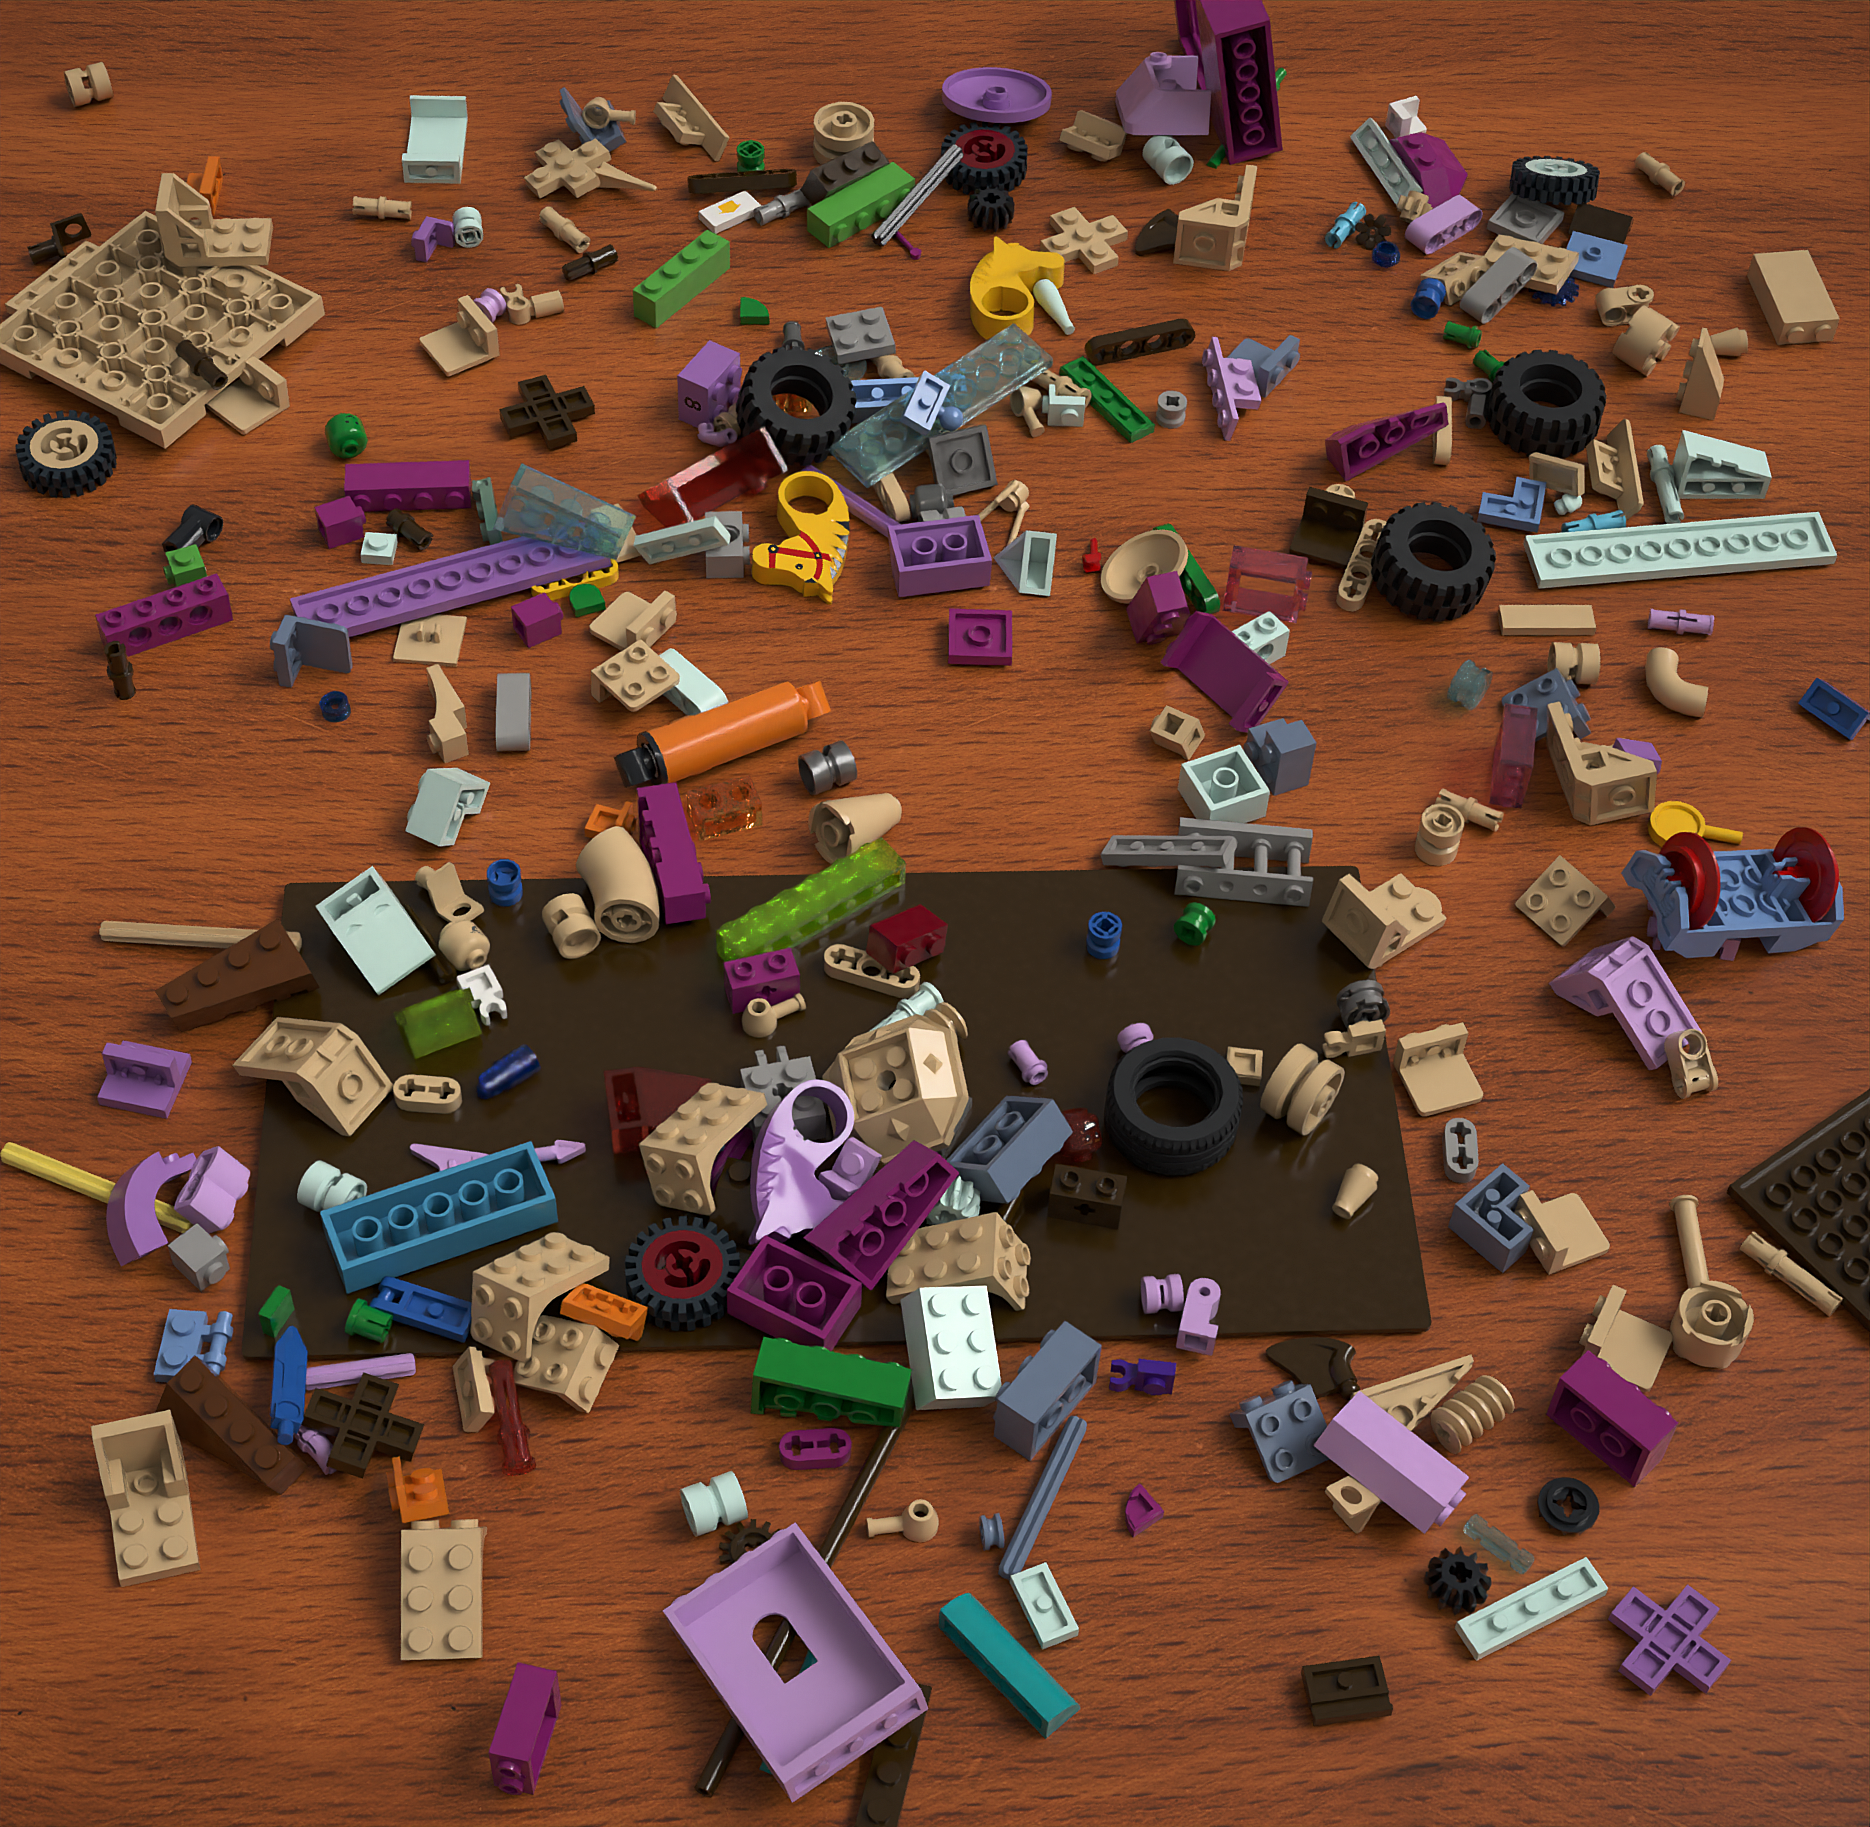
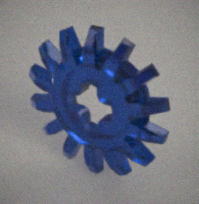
M1569 277L1557 295L1528 288V292H1536L1532 298H1539L1541 304L1549 303L1551 307L1561 304L1563 307L1566 306V300L1573 303L1575 301L1573 296L1578 297L1579 292L1576 290H1579V285L1574 283V278Z

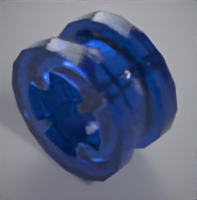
M333 691L325 694L320 699L319 705L325 720L337 723L346 720L350 716L351 707L348 697L344 693ZM338 705L339 708L333 709L331 706Z

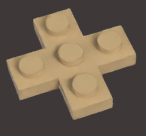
M596 138L585 142L581 147L573 151L558 139L546 144L535 152L538 161L544 167L537 168L533 173L525 176L524 179L527 187L539 198L548 195L562 186H565L578 198L601 185L598 175L592 170L601 166L603 161L608 162L612 159L609 150Z
M1075 207L1050 215V225L1058 235L1041 240L1040 250L1042 252L1058 253L1064 257V263L1080 258L1093 274L1118 266L1119 257L1110 246L1126 241L1128 231L1114 215L1091 223Z

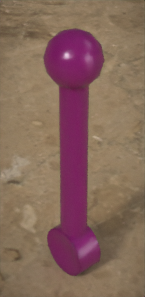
M897 231L894 235L910 251V257L914 260L920 259L921 249L914 248Z

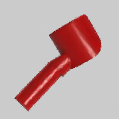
M1096 538L1090 540V554H1083L1082 556L1085 573L1101 570V553L1098 552V540Z

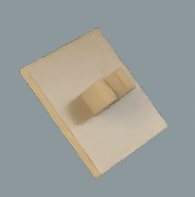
M433 614L401 623L393 662L439 664L441 666L457 667L467 617Z

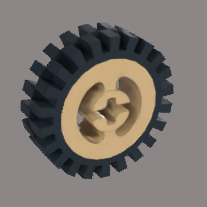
M63 410L56 411L57 418L52 419L48 413L43 415L44 423H41L36 418L32 421L33 428L26 426L23 429L24 435L19 434L17 438L16 455L24 481H28V485L32 489L37 487L38 493L44 495L49 490L50 497L57 498L58 492L62 491L63 498H70V491L76 490L78 497L84 495L82 489L84 487H87L92 492L96 490L95 482L101 486L105 484V476L111 477L113 474L112 468H116L117 457L111 431L108 430L105 422L100 423V418L95 415L90 419L89 413L82 412L78 418L76 410H69V416L64 417Z

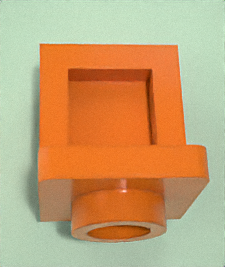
M626 801L622 810L596 804L584 828L585 837L593 839L604 830L615 826L623 827L629 835H633L637 826V816H634L633 803Z

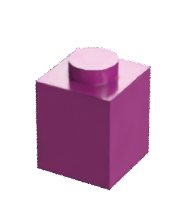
M350 496L314 507L318 530L329 549L364 538L362 525L366 524V518L361 506L356 507Z
M545 592L511 606L513 628L528 648L562 634L561 620L563 619V612L557 602L553 603Z

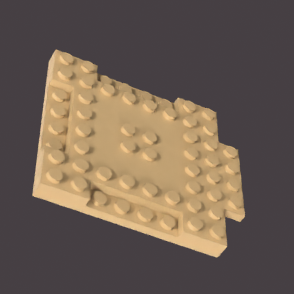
M144 211L100 247L86 240L5 303L7 313L11 314V316L0 324V363L30 379L39 375L118 416L120 426L166 449L206 415L204 405L243 373L242 370L246 368L247 360L252 356L260 359L278 343L287 347L323 317L325 312L322 296L258 265L177 266L165 257L157 217ZM190 340L202 353H207L212 357L214 364L227 374L228 381L223 388L214 390L201 376H196L192 373L190 366L175 351L181 341ZM246 350L248 351L244 356L238 359V355L245 352Z

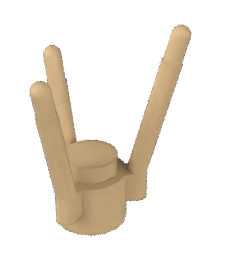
M1017 480L1010 481L998 497L978 514L980 521H982L999 505L1008 512L1018 511L1007 546L1017 538L1024 514L1029 508V504L1026 502L1029 497V490L1026 485Z

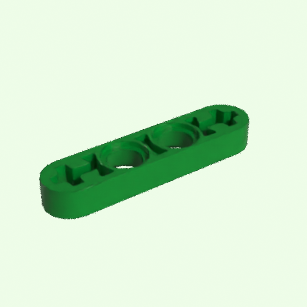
M1169 523L1153 528V530H1170L1177 533ZM1188 550L1187 563L1179 577L1182 589L1197 611L1209 614L1217 613L1220 611L1219 596Z

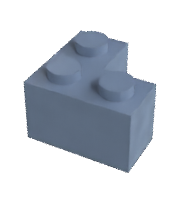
M1284 718L1249 728L1247 741L1244 744V752L1249 760L1254 763L1260 777L1268 786L1273 796L1309 785L1317 743L1302 720L1287 724Z
M1502 1163L1455 1203L1448 1227L1502 1273L1526 1253L1534 1231L1531 1226L1514 1213L1520 1194L1528 1192L1530 1185Z

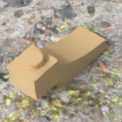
M435 664L426 668L429 690L436 703L435 718L429 720L430 734L427 735V742L433 753L438 752L443 762L448 763L469 755L467 736L464 731L467 728L466 714L463 703L439 664Z

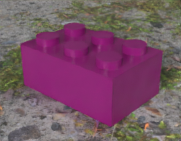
M765 1235L727 1289V1313L775 1338H785L792 1343L809 1347L821 1346L832 1351L861 1307L862 1283Z
M1589 1350L1560 1377L1546 1413L1548 1417L1633 1487H1636L1663 1459L1678 1425V1422L1672 1418L1665 1408L1654 1404L1642 1394L1635 1384L1627 1382L1612 1369L1607 1361L1597 1358Z

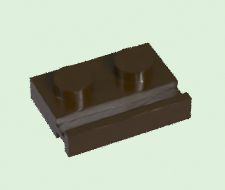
M1380 1656L1302 1666L1301 1676L1309 1709L1313 1716V1726L1392 1715L1393 1705L1389 1700V1690Z

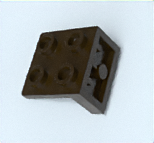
M1309 487L1306 494L1303 516L1291 543L1289 553L1346 569L1364 527L1369 503Z

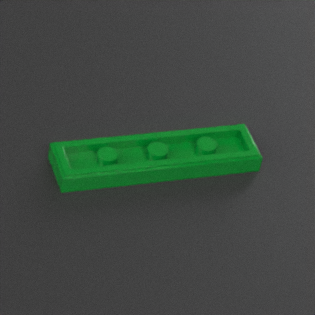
M1084 356L1060 367V376H1068L1072 379L1073 384L1091 391L1089 404L1130 443L1154 432L1155 424Z

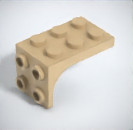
M707 1083L639 1144L653 1195L659 1205L703 1215H710L715 1211L716 1208L710 1187V1176L714 1160L724 1144L767 1106L764 1093L750 1091L745 1088L723 1086L718 1083Z
M997 1212L918 1228L888 1268L886 1298L892 1304L901 1303L900 1300L918 1288L987 1286V1292L1003 1297L1016 1311L1025 1308V1297L1029 1294V1285L1026 1279L1027 1265L1030 1264L1031 1260L1029 1248L1025 1243H1022L1012 1227L1007 1225Z
M553 1232L473 1271L472 1319L470 1327L472 1338L520 1362L530 1359L534 1328L545 1307L557 1296L608 1271L610 1257L595 1251L591 1246L581 1245L572 1241L564 1234Z
M478 1519L451 1520V1527L439 1528V1520L411 1521V1529L401 1530V1660L483 1657L482 1570L485 1535H487V1527H478Z

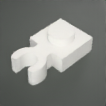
M489 964L456 977L457 985L470 1009L473 1010L480 1007L481 1021L486 1026L490 1025L488 1013L491 1011H498L503 1019L507 1018L506 1004L501 999L503 998V991Z

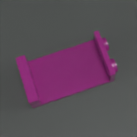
M1195 611L1193 615L1187 618L1183 625V630L1177 639L1169 644L1166 649V655L1160 662L1164 666L1178 668L1233 717L1229 722L1233 728L1248 733L1249 728L1260 725L1289 683L1288 680L1212 614Z

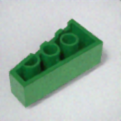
M763 1337L753 1373L751 1414L764 1415L765 1408L780 1409V1414L784 1417L796 1418L797 1412L802 1411L816 1414L818 1420L832 1421L840 1415L848 1416L852 1423L900 1427L910 1388L912 1369L905 1368L895 1362L882 1363L868 1360L858 1354L845 1355L832 1352L821 1346L809 1347L795 1344L785 1338L772 1339Z

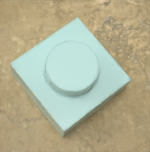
M366 532L360 554L361 562L393 565L398 544L397 534Z

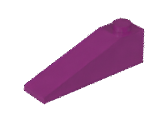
M1442 402L1351 425L1335 432L1325 439L1327 459L1343 479L1348 481L1448 426L1447 406Z

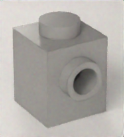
M197 1223L168 1245L173 1265L200 1291L210 1284L220 1281L225 1273L230 1270L226 1255L229 1253L226 1244L217 1235L211 1237Z

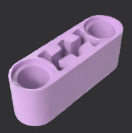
M1457 195L1413 220L1406 229L1405 238L1429 255L1473 230L1479 224L1483 212L1463 196Z

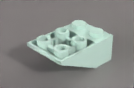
M373 866L316 905V908L378 995L436 955L390 887Z

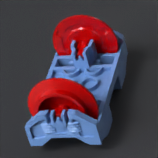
M1797 827L1789 830L1780 838L1775 849L1714 852L1710 845L1698 834L1680 832L1671 836L1664 843L1659 854L1646 850L1636 851L1621 872L1628 886L1643 891L1657 916L1658 939L1664 950H1674L1686 958L1715 956L1726 939L1759 937L1768 953L1797 951L1817 942L1828 941L1844 921L1843 887L1839 882L1837 860L1827 840L1818 831L1809 827Z

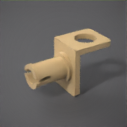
M448 862L436 871L429 866H424L417 871L415 881L418 882L416 884L428 890L436 915L450 923L457 920L471 921L484 912L481 904L464 894L454 864ZM461 907L471 908L468 913L462 916L453 915L454 911Z
M1351 1475L1331 1484L1325 1490V1493L1334 1502V1511L1356 1534L1363 1530L1376 1507L1384 1503V1501Z

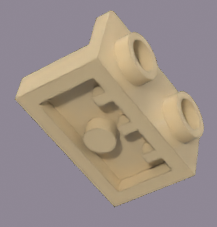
M1459 252L1421 274V281L1426 278H1433L1442 282L1446 289L1445 304L1452 305L1461 300L1464 294L1487 271L1485 257Z

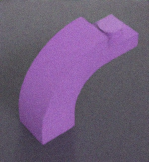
M158 1151L127 1170L115 1184L108 1201L106 1221L110 1243L121 1266L146 1256L168 1244L155 1213L156 1194L162 1184L191 1171L197 1160L194 1153L179 1158L177 1153H174L162 1159Z

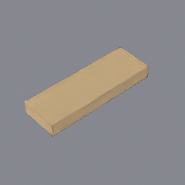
M1499 605L1497 612L1501 635H1594L1596 631L1592 605Z

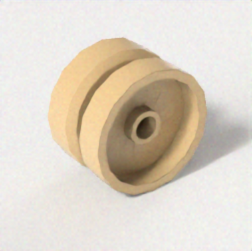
M836 102L820 108L814 116L813 154L817 162L823 165L871 141L874 142L875 119L872 113L864 106L853 102Z
M1302 1043L1297 1044L1286 1054L1273 1072L1262 1095L1260 1108L1275 1119L1287 1115L1288 1127L1301 1135H1307L1318 1125L1331 1107L1342 1085L1345 1074L1344 1068L1330 1060L1318 1063L1317 1052Z

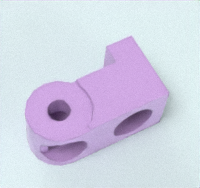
M1199 1278L1190 1284L1176 1348L1212 1356L1218 1326L1209 1324V1321L1215 1317L1218 1311L1221 1296L1220 1287L1215 1281L1208 1278Z

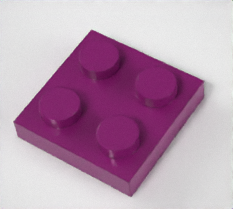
M949 608L948 664L1012 666V610Z

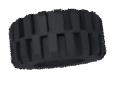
M790 346L789 350L780 347L773 349L772 354L770 352L762 354L749 367L736 402V412L738 414L736 419L738 426L741 429L744 428L742 434L748 442L752 441L754 443L753 448L760 454L763 451L768 454L767 458L775 462L776 459L782 460L785 465L793 466L794 463H799L800 466L811 465L813 460L815 463H820L826 460L827 456H833L838 451L854 419L857 400L856 393L852 391L853 384L850 378L843 376L845 371L838 364L836 366L832 364L830 357L825 354L822 357L816 354V350L810 348L805 351L800 350L799 346ZM788 393L803 397L816 408L820 416L813 419L793 417L782 411L772 396Z
M1542 349L1533 350L1530 354L1523 352L1515 358H1510L1496 372L1488 402L1487 419L1495 435H1498L1499 440L1504 445L1509 444L1511 449L1517 453L1521 451L1527 453L1526 456L1529 457V455L1538 452L1560 459L1570 456V453L1575 455L1584 450L1597 436L1606 404L1605 386L1593 368L1589 369L1586 362L1574 359L1573 355L1568 353L1565 355L1558 354L1556 350L1542 352ZM1533 401L1548 402L1560 408L1545 407Z
M1425 502L1416 503L1412 508L1409 505L1400 509L1398 513L1392 514L1387 520L1386 525L1383 526L1371 557L1372 578L1374 582H1377L1376 587L1381 595L1385 594L1387 596L1386 601L1393 607L1396 605L1401 608L1400 612L1407 616L1410 613L1416 615V619L1425 621L1427 618H1431L1433 622H1442L1447 617L1449 620L1461 617V614H1468L1483 597L1494 572V563L1496 561L1494 544L1489 534L1485 535L1486 530L1481 523L1478 522L1476 524L1473 521V516L1467 512L1463 514L1457 511V507L1452 505L1444 507L1441 506L1442 503L1432 502L1430 505H1426ZM1422 552L1436 555L1445 560L1453 568V571H1439L1429 568L1419 562L1412 553Z

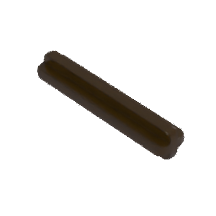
M403 904V908L436 954L426 961V964L440 983L447 984L449 981H454L457 977L455 967L439 949L438 944L409 905Z

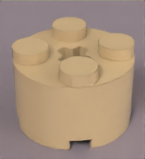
M1643 305L1628 322L1629 328L1625 333H1621L1612 353L1640 373L1649 376L1656 366L1657 362L1655 360L1657 358L1663 360L1671 348L1668 341H1671L1676 336L1680 326L1652 308Z
M1705 1281L1701 1282L1700 1286L1692 1289L1690 1287L1682 1295L1670 1325V1332L1673 1335L1674 1352L1679 1357L1686 1358L1700 1366L1716 1367L1719 1369L1727 1368L1741 1353L1752 1329L1754 1314L1750 1304L1747 1306L1741 1298L1742 1294L1736 1288L1723 1282Z

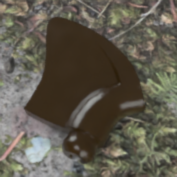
M1166 209L1153 217L1138 236L1135 254L1143 256L1160 250L1175 248L1179 215L1175 214L1171 209Z
M1306 1337L1280 1342L1268 1347L1266 1350V1358L1290 1374L1299 1384H1311L1316 1399L1336 1392L1341 1393L1343 1399L1351 1400L1350 1396L1354 1392L1360 1391V1386L1357 1384L1358 1380L1351 1368V1361L1356 1354V1350L1348 1343L1332 1338Z

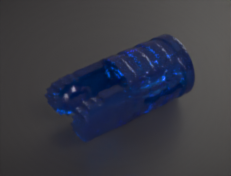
M526 1044L520 1045L517 1049L504 1055L500 1060L498 1059L493 1062V1066L479 1075L476 1093H478L481 1099L485 1100L493 1098L494 1095H498L506 1089H512L517 1084L523 1082L524 1079H528L532 1074L540 1071L541 1068L537 1057Z

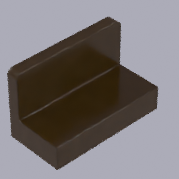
M1582 202L1577 204L1568 233L1572 235V232L1576 231L1624 244L1628 231H1631L1634 219L1625 214Z

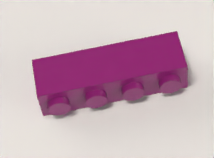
M469 460L345 464V497L350 496L355 506H361L363 512L392 511L396 508L400 510L471 508Z

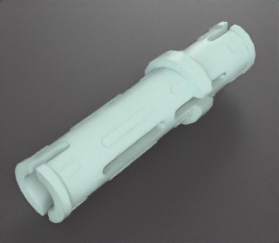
M1654 445L1646 453L1651 465L1650 477L1656 483L1665 522L1667 524L1680 523V519H1684V513L1674 483L1675 471L1673 466L1669 464L1666 448L1663 445Z

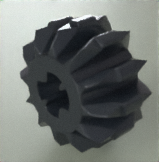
M987 186L984 190L976 189L975 194L970 195L968 200V221L973 222L974 228L982 227L984 232L990 229L996 233L998 228L1006 229L1007 224L1012 223L1014 218L1015 203L1013 202V197L1009 196L1006 190L999 191L998 186L994 189H990Z
M1461 1546L1456 1549L1454 1555L1444 1548L1440 1552L1439 1558L1433 1557L1429 1561V1570L1425 1573L1424 1584L1429 1586L1427 1591L1428 1599L1439 1598L1437 1604L1439 1610L1448 1605L1452 1607L1454 1616L1459 1614L1461 1607L1471 1614L1475 1611L1477 1604L1482 1605L1486 1602L1488 1597L1487 1591L1490 1590L1492 1580L1491 1577L1486 1575L1488 1563H1476L1478 1558L1477 1552L1470 1554L1468 1557L1464 1555Z

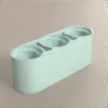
M669 648L659 655L680 675L679 684L663 695L686 715L693 716L728 703L724 692L676 650Z

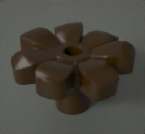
M1372 214L1365 215V223L1358 221L1355 226V230L1361 232L1356 236V241L1358 244L1366 242V250H1374L1376 243L1379 247H1384L1387 244L1384 236L1391 235V227L1383 226L1386 218L1379 215L1374 220Z

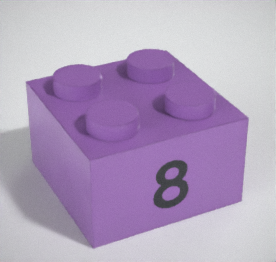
M710 340L677 375L679 420L698 428V425L701 423L708 424L711 422L714 425L713 421L716 416L722 412H728L729 407L737 402L741 389L740 377L742 375V368L740 367V353Z

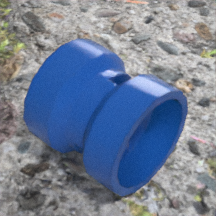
M1426 278L1419 283L1410 305L1415 315L1424 319H1431L1437 315L1446 295V289L1442 282L1437 279Z
M500 859L489 865L487 869V882L489 884V897L491 901L499 906H511L519 902L523 896L519 865L509 859Z
M1098 912L1089 919L1086 948L1092 956L1099 959H1109L1119 951L1122 923L1117 915L1111 912Z

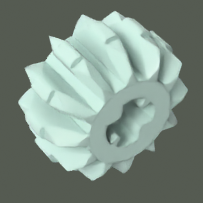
M960 1176L956 1177L926 1217L927 1224L937 1225L979 1216L980 1191L973 1188V1182H964Z

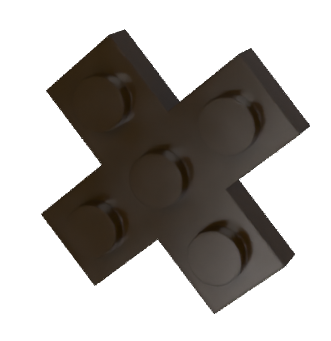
M546 374L518 382V391L524 403L499 409L500 419L510 437L539 430L548 449L577 442V432L571 421L595 414V405L585 386L555 393Z
M363 1372L352 1400L315 1388L301 1425L337 1437L328 1457L327 1467L363 1479L374 1450L394 1457L400 1456V1459L411 1462L425 1424L389 1413L399 1384Z

